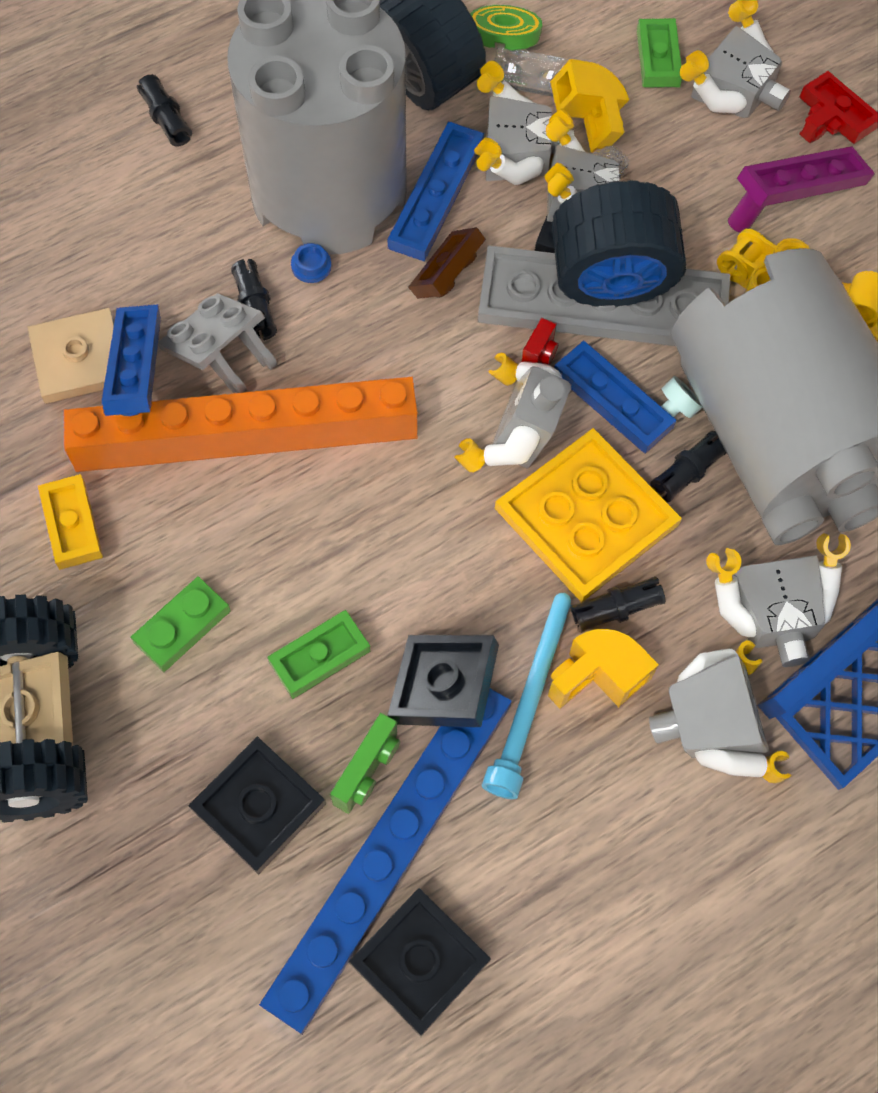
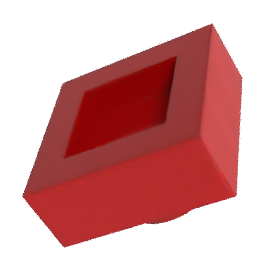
M541 317L523 349L521 362L551 364L559 346V343L554 341L557 324Z

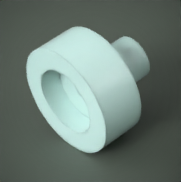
M676 376L661 388L668 398L661 407L673 417L681 412L691 419L703 408L696 394Z

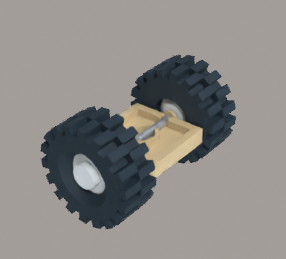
M26 594L15 595L14 599H6L5 596H0V820H2V823L13 822L18 819L30 821L36 817H55V813L66 814L72 812L71 808L79 809L83 806V803L88 801L85 751L79 745L73 746L68 669L78 660L76 615L71 605H63V601L56 598L47 601V596L36 595L34 599L26 598Z

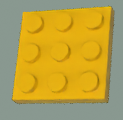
M594 428L496 500L494 508L581 603L677 528L682 520L671 506Z

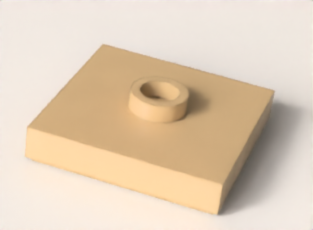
M110 308L27 327L41 397L45 404L103 390L114 328V320Z

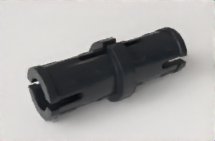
M150 74L142 77L139 80L141 85H137V91L147 103L151 119L161 126L172 146L179 147L185 145L190 141L189 136H192L193 133L180 114L178 102L167 94L156 75Z
M242 259L235 262L231 267V272L239 292V299L237 301L263 313L265 318L253 329L260 339L259 330H261L263 340L265 341L271 339L277 333V327L274 324L269 308L271 298L268 290L262 286L256 262L248 259L249 270L247 271L245 260Z
M708 432L690 450H683L677 454L674 463L651 481L650 486L660 496L666 491L662 498L667 503L671 502L691 482L697 483L704 478L706 469L720 457L727 454L719 438L714 442L712 441L717 437L716 432Z
M654 576L622 589L615 586L607 589L608 593L571 605L570 608L575 624L579 623L577 625L578 631L582 633L585 630L614 620L621 623L629 620L628 616L665 604L666 599L662 585L657 586L659 579Z

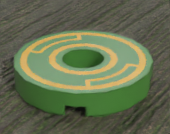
M490 5L480 7L470 13L481 34L483 46L495 48L496 42L505 44L504 49L514 51L527 49L537 44L540 40L542 20L535 13L524 8L511 5Z

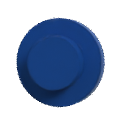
M314 243L301 245L291 259V269L294 276L306 283L322 281L329 275L332 267L329 254L323 247Z

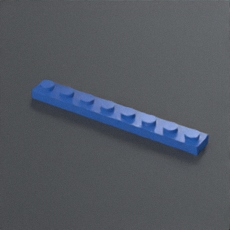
M490 688L481 727H439L259 1006L303 1035L511 707V700Z

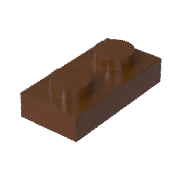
M474 227L455 230L448 235L408 286L417 299L440 298L453 289L455 286L454 280L464 268L473 263L477 257V250L486 240L480 230Z

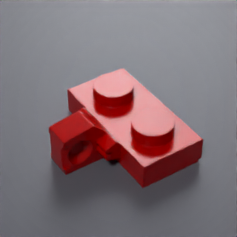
M829 71L803 86L799 98L810 106L811 109L808 113L809 116L805 119L806 123L803 130L800 131L799 135L807 142L812 143L818 140L827 131L832 135L837 134L839 131L850 142L855 144L878 128V112Z

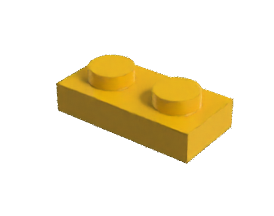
M79 474L38 485L53 556L59 570L103 558L86 484L82 475Z

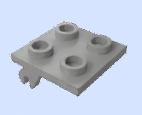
M218 293L203 300L199 304L198 310L184 321H180L170 327L167 335L158 342L161 350L201 370L210 365L233 393L235 391L237 393L246 392L247 388L231 369L220 353V350L237 336L263 367L267 365L272 370L277 365L275 357L264 346L253 329L265 318L260 310Z

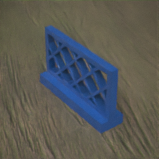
M878 598L816 652L808 662L798 668L757 705L769 719L777 718L838 790L846 787L878 757V740L862 738V713L878 715V707L862 705V681L878 683V675L862 673V654L866 650L878 651V643H875L878 640ZM850 664H852V672L844 671ZM835 678L852 680V704L831 702V682ZM820 692V700H812ZM804 706L820 708V733L806 732L793 716ZM831 710L852 712V737L830 734ZM814 740L820 741V747ZM830 742L852 744L851 765L843 772L830 760ZM862 745H863V746H870V747L862 754Z

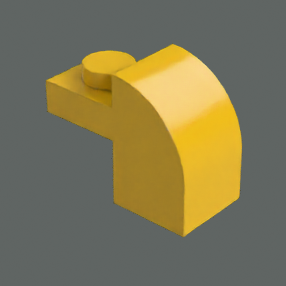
M569 59L550 81L556 111L563 109L571 117L583 118L591 153L604 154L624 134L623 120L619 110L629 101L628 94L620 80L607 68L593 62Z
M610 629L587 631L573 639L569 655L574 661L571 658L565 660L551 674L550 677L553 681L551 682L548 697L561 709L594 681L619 708L652 679L659 664L634 639L624 633Z

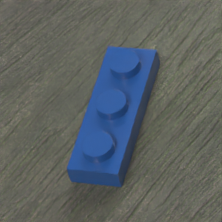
M584 340L555 364L554 368L560 372L562 379L571 384V390L644 454L674 428L676 419Z

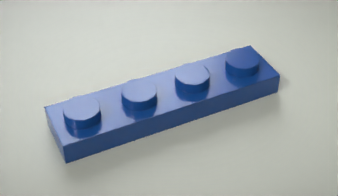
M448 121L387 239L389 250L425 262L478 156L475 154L474 149L484 139V133Z
M158 304L120 307L116 309L102 395L105 416H134L139 413L150 412L161 323Z

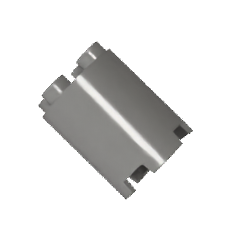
M240 0L237 8L239 25L231 37L227 58L251 201L258 220L262 226L271 222L278 228L301 237L303 244H318L329 255L352 252L372 244L375 226L384 221L396 206L404 207L407 194L405 46L397 25L380 8V0Z
M807 248L790 249L767 255L764 263L771 281L749 290L728 304L723 302L714 289L708 287L684 309L670 333L681 356V367L775 545L788 544L805 537L816 530L824 522V517L829 515L839 532L857 529L878 517V342L841 280L835 275L822 253Z

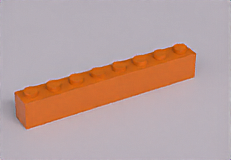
M413 376L151 401L150 412L139 413L134 416H105L103 406L64 409V449L76 472L417 439V406Z

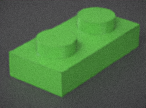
M676 18L639 19L637 39L642 86L680 87L682 81L680 76L681 58Z
M197 576L130 638L164 673L227 616L231 610L229 605Z
M344 610L269 655L267 659L293 700L371 652V649L348 612Z
M380 712L330 793L332 804L335 807L349 814L356 803L363 806L376 784V781L371 777L380 763L389 764L400 745V740L396 738L397 722Z

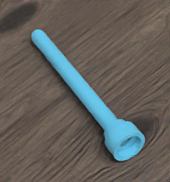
M558 593L554 597L501 758L496 759L493 766L487 767L481 785L487 792L505 799H517L523 783V777L520 775L522 768L518 764L571 606V598L566 593Z

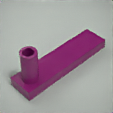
M853 146L744 166L737 179L745 188L746 193L729 216L728 224L733 230L741 233L742 230L751 228L765 206L864 186L868 184L875 173Z

